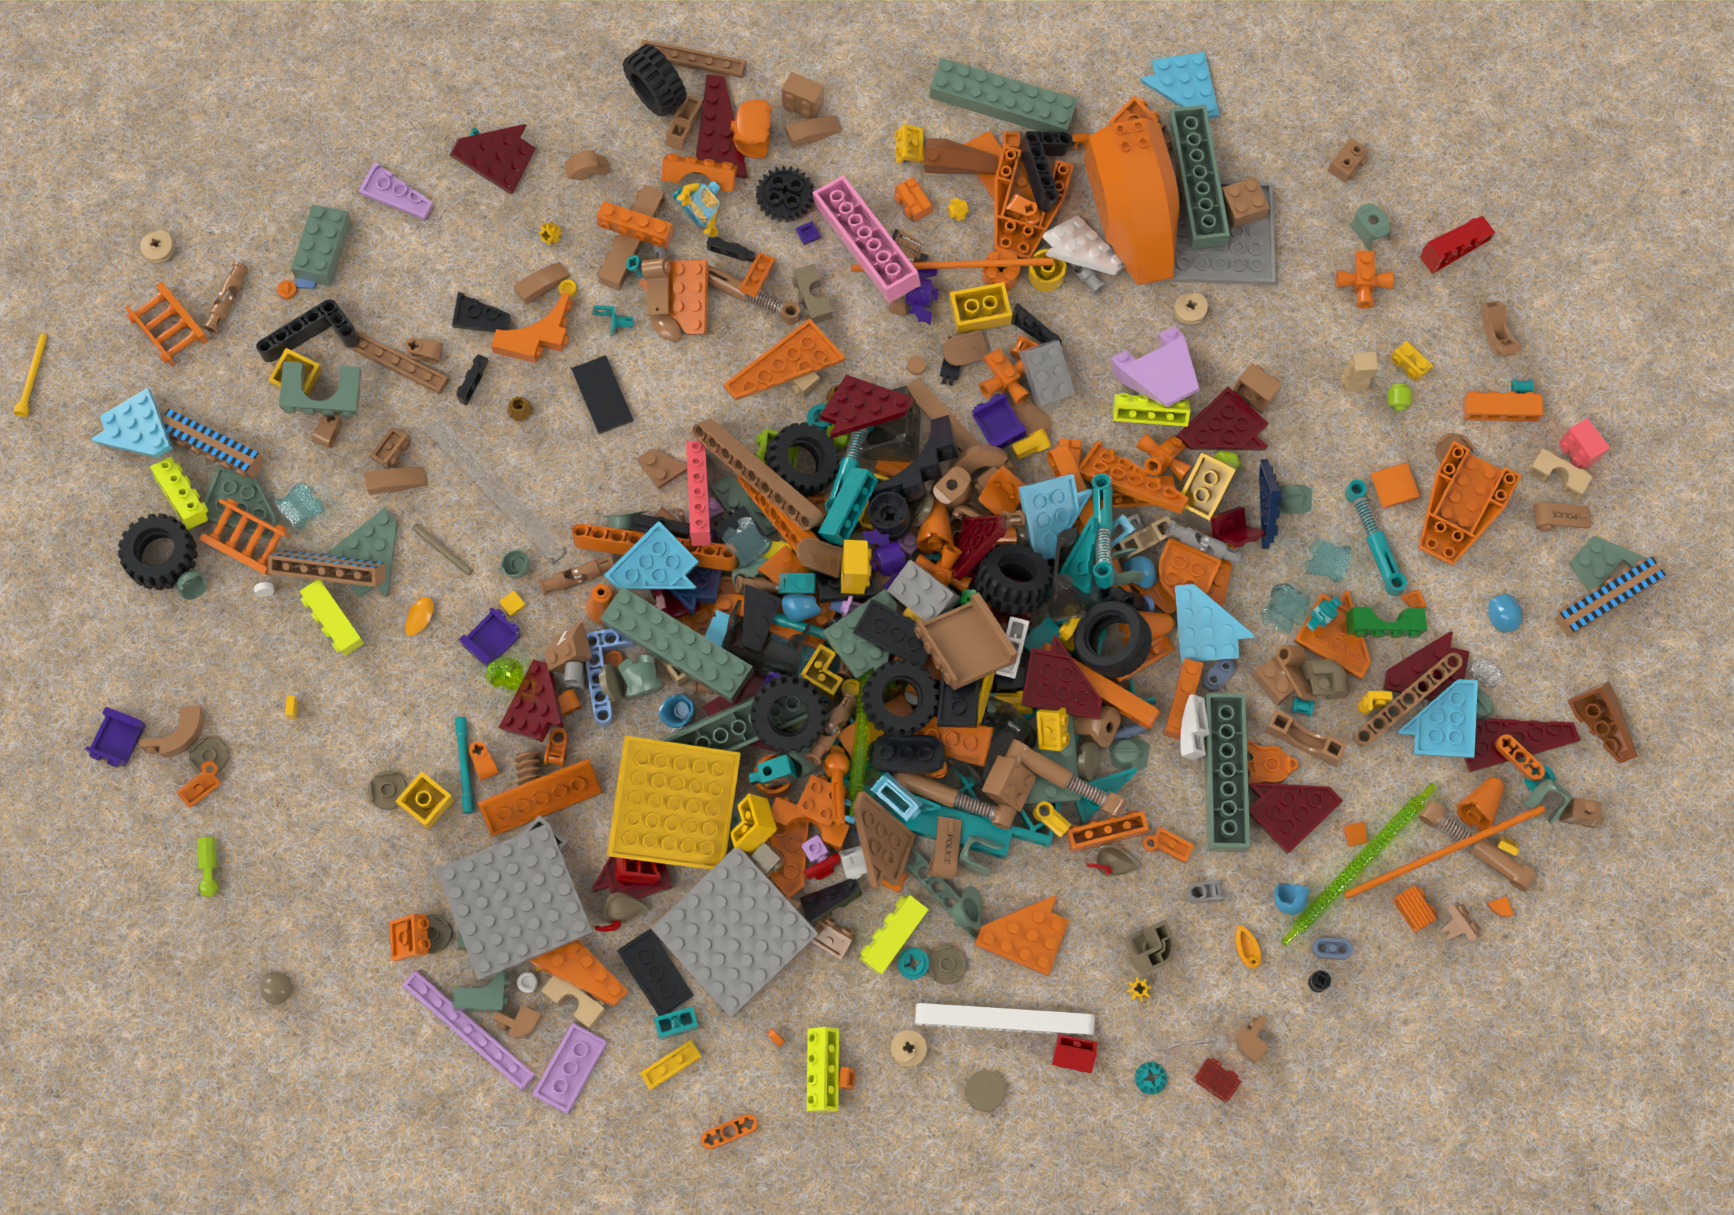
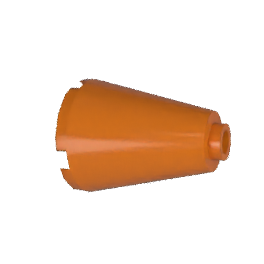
M938 499L934 500L931 512L920 526L916 539L917 548L927 554H933V551H939V554H942L944 545L954 546L947 505L941 503Z
M606 584L594 586L586 602L588 616L596 623L603 624L600 618L618 592Z
M1138 611L1149 624L1152 640L1172 632L1175 627L1174 618L1168 613ZM1119 623V631L1123 630L1125 638L1121 637L1126 646L1130 636L1129 625Z
M1496 777L1488 778L1457 804L1456 808L1458 810L1456 813L1462 822L1469 827L1473 825L1479 827L1477 829L1479 831L1492 827L1505 790L1502 780Z

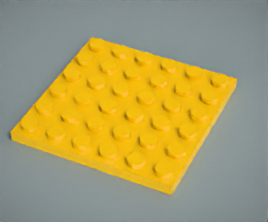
M624 736L607 856L712 870L726 856L741 753Z

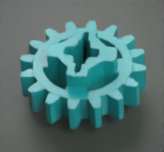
M1337 596L1330 602L1325 599L1309 614L1312 618L1306 626L1311 631H1314L1319 625L1324 628L1339 614L1336 609L1343 602Z

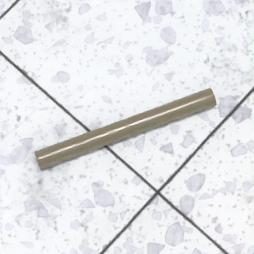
M416 523L412 527V530L468 576L473 572L472 568Z

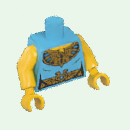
M714 181L708 186L701 183L685 185L681 194L677 196L676 202L696 225L706 226V229L703 231L704 234H710L709 237L712 238L717 236L718 230L715 227V220L720 201L715 194L720 190V186Z

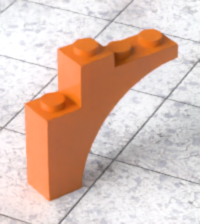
M562 292L553 310L542 320L531 326L517 330L496 329L491 344L493 353L536 363L537 358L542 356L543 347L563 352L564 346H568L570 339L566 330L568 322L567 312H571L573 307L570 294Z

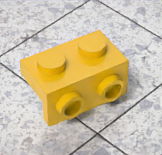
M1081 604L1075 609H1070L1066 616L1068 620L1062 624L1058 631L1060 633L1058 639L1065 649L1070 652L1075 649V628L1086 609Z

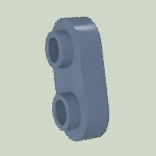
M1231 659L1219 660L1204 676V687L1209 691L1220 689L1234 673L1235 663ZM1227 664L1229 669H1224L1223 665ZM1210 678H1215L1217 682L1212 683Z
M1321 937L1313 942L1312 952L1317 958L1345 960L1351 956L1353 947L1346 939ZM1319 945L1324 946V952L1319 951ZM1343 947L1345 949V952L1340 953L1338 951V948Z

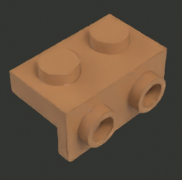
M391 427L370 454V458L387 469L395 466L402 452L406 451L411 445L412 440L409 434L406 432L402 433L396 428Z

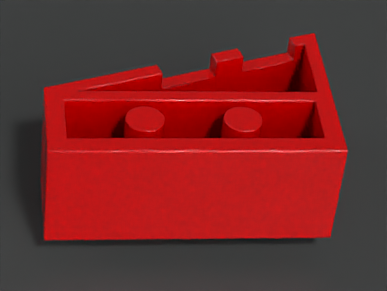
M616 857V881L655 884L661 878L660 873L657 872L655 862Z

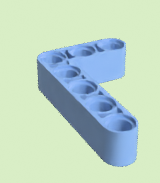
M612 629L586 634L588 642L591 640L597 641L595 646L590 647L592 658L586 661L593 713L596 723L600 727H608L613 721L611 702L608 700L610 697L603 693L600 683L593 682V679L599 677V673L602 672L601 666L605 665L603 652L631 648L637 645ZM609 637L616 638L614 643H607L606 641ZM594 658H598L600 660L599 663L596 665L590 664L591 660ZM599 695L606 696L602 702L596 701V698ZM606 713L609 715L606 720H599L601 714Z

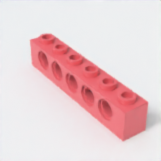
M686 441L691 545L707 546L711 545L706 447L700 441Z

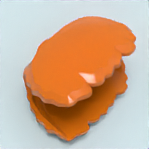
M759 99L743 102L738 108L735 121H731L730 131L734 132V145L742 155L753 159L765 158L768 153L767 147L770 141L769 130L771 129L770 113L772 112V107L765 100Z

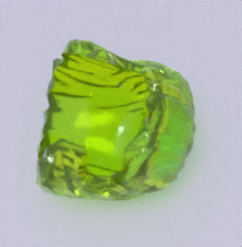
M505 657L497 658L491 662L485 674L487 682L495 688L506 686L507 690L512 691L518 690L524 678L521 663Z

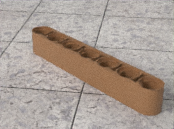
M1450 653L1443 657L1356 730L1353 735L1354 742L1359 746H1365L1376 739L1462 666L1461 656L1457 653ZM1448 658H1453L1456 661L1455 667L1448 665ZM1434 670H1438L1441 673L1440 680L1433 677ZM1419 682L1426 685V692H1421L1418 689ZM1404 695H1409L1412 698L1411 704L1404 703ZM1390 707H1394L1397 710L1396 717L1389 715L1388 710ZM1375 719L1382 722L1383 726L1381 729L1374 727ZM1360 732L1367 734L1368 739L1366 742L1359 739Z

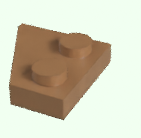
M653 448L637 458L639 464L658 489L687 471L686 465Z

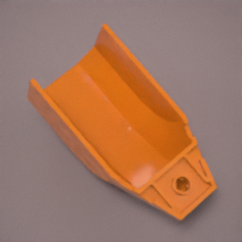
M1140 118L1109 124L1089 136L1083 159L1105 239L1108 244H1111L1115 254L1122 260L1126 270L1137 285L1173 279L1179 220V194L1160 123L1147 118Z

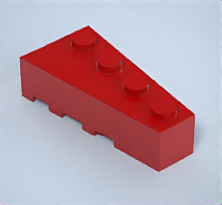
M1483 215L1478 218H1472L1466 224L1429 241L1422 249L1423 252L1420 258L1429 271L1434 274L1490 241L1495 231Z

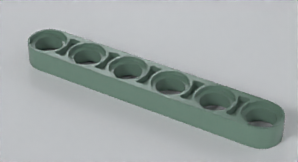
M911 849L910 853L914 854L917 860L912 864L906 862L905 866L954 919L953 907H948L945 904V900L948 897H953L958 902L961 898L942 878L932 876L927 878L920 877L919 870L921 868L928 869L929 863L915 849ZM936 882L943 885V890L940 893L932 890V885ZM981 920L979 927L984 925V923ZM961 927L973 940H976V936L972 933V927Z

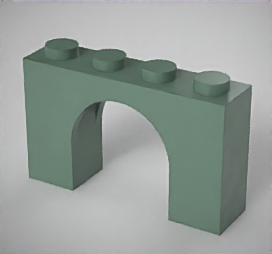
M283 361L279 407L285 413L295 414L296 411H300L306 415L322 413L324 416L341 414L342 417L352 418L353 415L358 416L362 370L360 367L341 366L339 386L336 393L327 400L315 401L308 398L304 393L305 366L303 363Z
M459 931L457 950L467 951ZM505 971L498 973L490 984L482 988L455 987L453 1010L502 1013L503 1008L507 1007V995H504V987L508 988L509 975H505Z

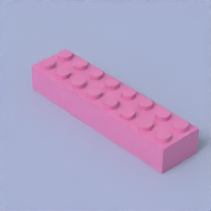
M844 175L812 192L817 209L888 303L921 286L918 271Z

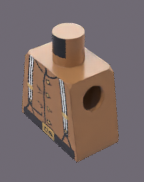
M895 228L892 239L911 263L927 262L929 255L920 252L921 241Z
M1572 798L1560 815L1559 822L1597 828L1601 820L1602 803Z

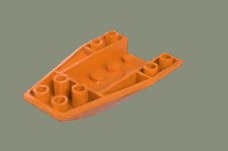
M1004 145L994 179V251L1004 250L1014 253L1018 258L1030 259L1065 199L1074 165L1056 160L1054 165L1049 164L1059 197L1050 212L1046 213L1038 209L1041 219L1037 224L1026 223L1012 218L1005 212L1006 206L1015 194L1032 202H1035V198L1022 157L1020 156L1021 150Z
M1455 441L1450 445L1435 474L1418 549L1451 566L1457 562L1505 509L1522 476L1506 467L1500 469L1470 454L1469 448Z

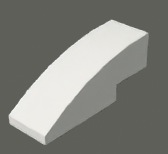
M1010 616L1006 635L1018 652L1015 664L997 671L996 674L1015 679L1029 625L1028 620Z
M1191 694L1188 697L1183 714L1180 744L1181 756L1194 760L1206 755L1203 737L1209 735L1204 698Z

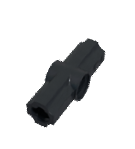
M637 513L633 515L631 530L647 533L660 521L666 525V528L675 537L688 539L690 523Z
M1120 586L1100 588L1098 591L1099 600L1102 602L1110 600L1126 602L1137 611L1143 610L1146 605L1145 598L1142 595L1126 591Z

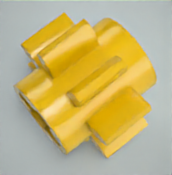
M958 197L951 199L950 205L947 206L950 218L957 219V222L966 219L965 215L969 213L966 201H961Z
M550 221L540 226L543 229L538 232L542 239L541 241L548 243V245L556 244L560 241L558 236L563 233L559 225L553 224V221Z
M1136 977L1134 984L1130 981L1128 982V986L1131 989L1127 990L1126 993H1131V1001L1136 998L1139 1003H1142L1143 996L1145 998L1150 997L1146 992L1152 987L1145 984L1147 979H1144L1142 982ZM1137 985L1140 989L1143 988L1141 994L1138 991H1134Z

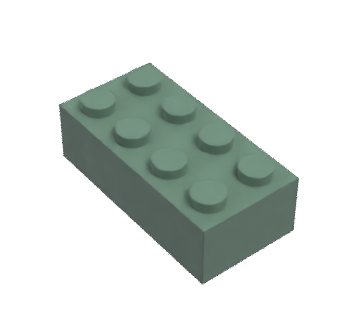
M312 204L291 267L295 279L300 278L331 286L351 224L347 211Z

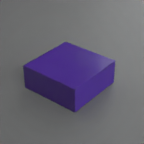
M813 221L796 228L803 246L820 239Z

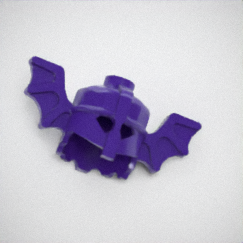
M937 269L917 270L921 286L906 293L905 303L912 306L909 313L914 314L918 322H925L931 325L932 312L923 307H929L933 300H938L939 289H935L932 280L926 278L936 276Z
M877 529L870 532L863 531L864 539L868 541V544H878L880 546L874 549L873 559L870 560L869 564L872 571L877 570L883 576L891 574L890 579L883 585V589L887 590L907 564L906 560H904V551L900 550L901 546L898 544V541L889 542V534H880Z

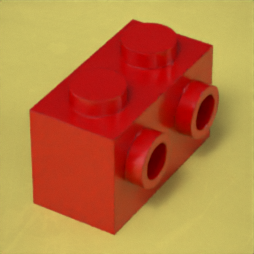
M1058 1034L1053 1051L1052 1065L1092 1074L1098 1042Z

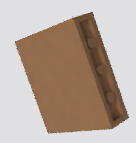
M979 592L972 595L970 603L923 623L919 618L916 619L914 631L917 638L922 639L926 652L932 655L936 668L942 671L944 681L947 685L950 684L953 690L1016 663L1018 652Z

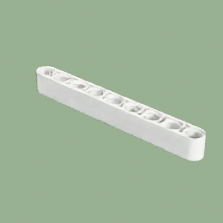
M918 1003L916 1004L915 1025L922 1026V1024H925V1026L933 1027L946 1025L945 1027L962 1028L964 1026L966 1029L982 1030V1028H986V1030L995 1031L1006 1029V1031L1011 1032L1026 1030V1033L1046 1032V1034L1057 1035L1066 1033V1035L1083 1036V1034H1086V1036L1091 1037L1094 1036L1095 1015Z

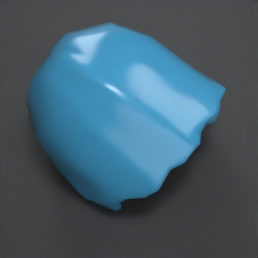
M1136 555L1123 563L1122 569L1124 572L1132 570L1142 571L1143 580L1142 582H1137L1142 588L1149 589L1157 583L1158 578L1155 566L1149 558Z
M791 593L785 595L782 599V609L785 616L795 622L815 617L821 611L815 603V597L810 595Z
M1503 594L1491 599L1488 606L1489 612H1487L1491 624L1502 633L1518 630L1523 620V612L1515 597Z
M674 694L662 702L663 704L658 713L660 720L668 727L680 728L691 722L695 715L696 706L686 695Z
M1278 883L1274 891V900L1278 910L1289 915H1296L1302 912L1307 904L1310 887L1296 884L1290 885L1288 883L1280 885Z

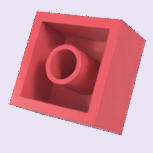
M1588 418L1571 427L1559 441L1562 451L1568 453L1571 457L1572 464L1584 470L1598 462L1610 449Z

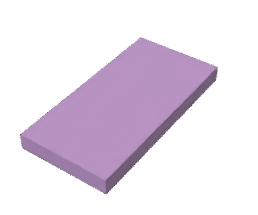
M572 1022L532 1095L569 1114L608 1041Z

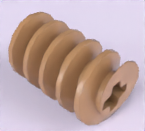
M524 751L516 754L515 762L518 764L515 767L519 771L516 774L517 778H519L517 781L519 786L542 777L541 774H536L537 771L541 770V767L535 766L540 760L534 759L535 756L539 755V752Z

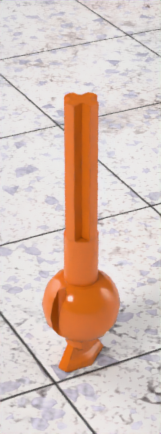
M832 745L828 751L830 754L824 760L823 768L825 774L831 778L833 822L839 826L840 823H845L843 777L848 774L850 762L844 754L845 749L838 745Z

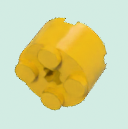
M1049 249L1039 250L1033 255L1032 259L1051 258L1046 256ZM1054 259V265L1029 266V282L1039 292L1056 290L1064 281L1066 262Z

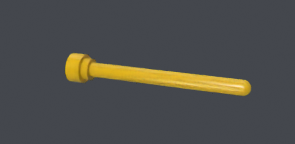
M44 333L39 336L21 400L14 406L13 414L16 416L28 417L29 415L28 401L47 340V335Z

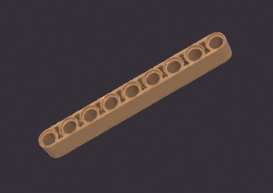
M706 419L693 426V435L698 441L801 529L807 531L822 524L823 515L818 508L713 419Z

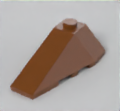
M927 138L923 165L925 173L996 175L998 156L945 138Z
M1609 681L1594 686L1567 700L1579 722L1584 721L1591 728L1589 732L1593 736L1596 734L1603 741V747L1618 763L1638 756L1618 698Z

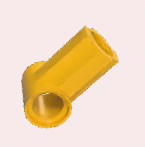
M1042 428L1011 446L1019 460L1034 452L1043 451L1052 445L1045 429Z
M1023 691L996 693L995 711H1016L1018 714L1033 713V708L1021 706Z
M1040 802L1033 810L1034 817L1045 824L1059 838L1071 826L1049 802ZM1040 807H1045L1048 810L1047 816H1042L1039 813Z

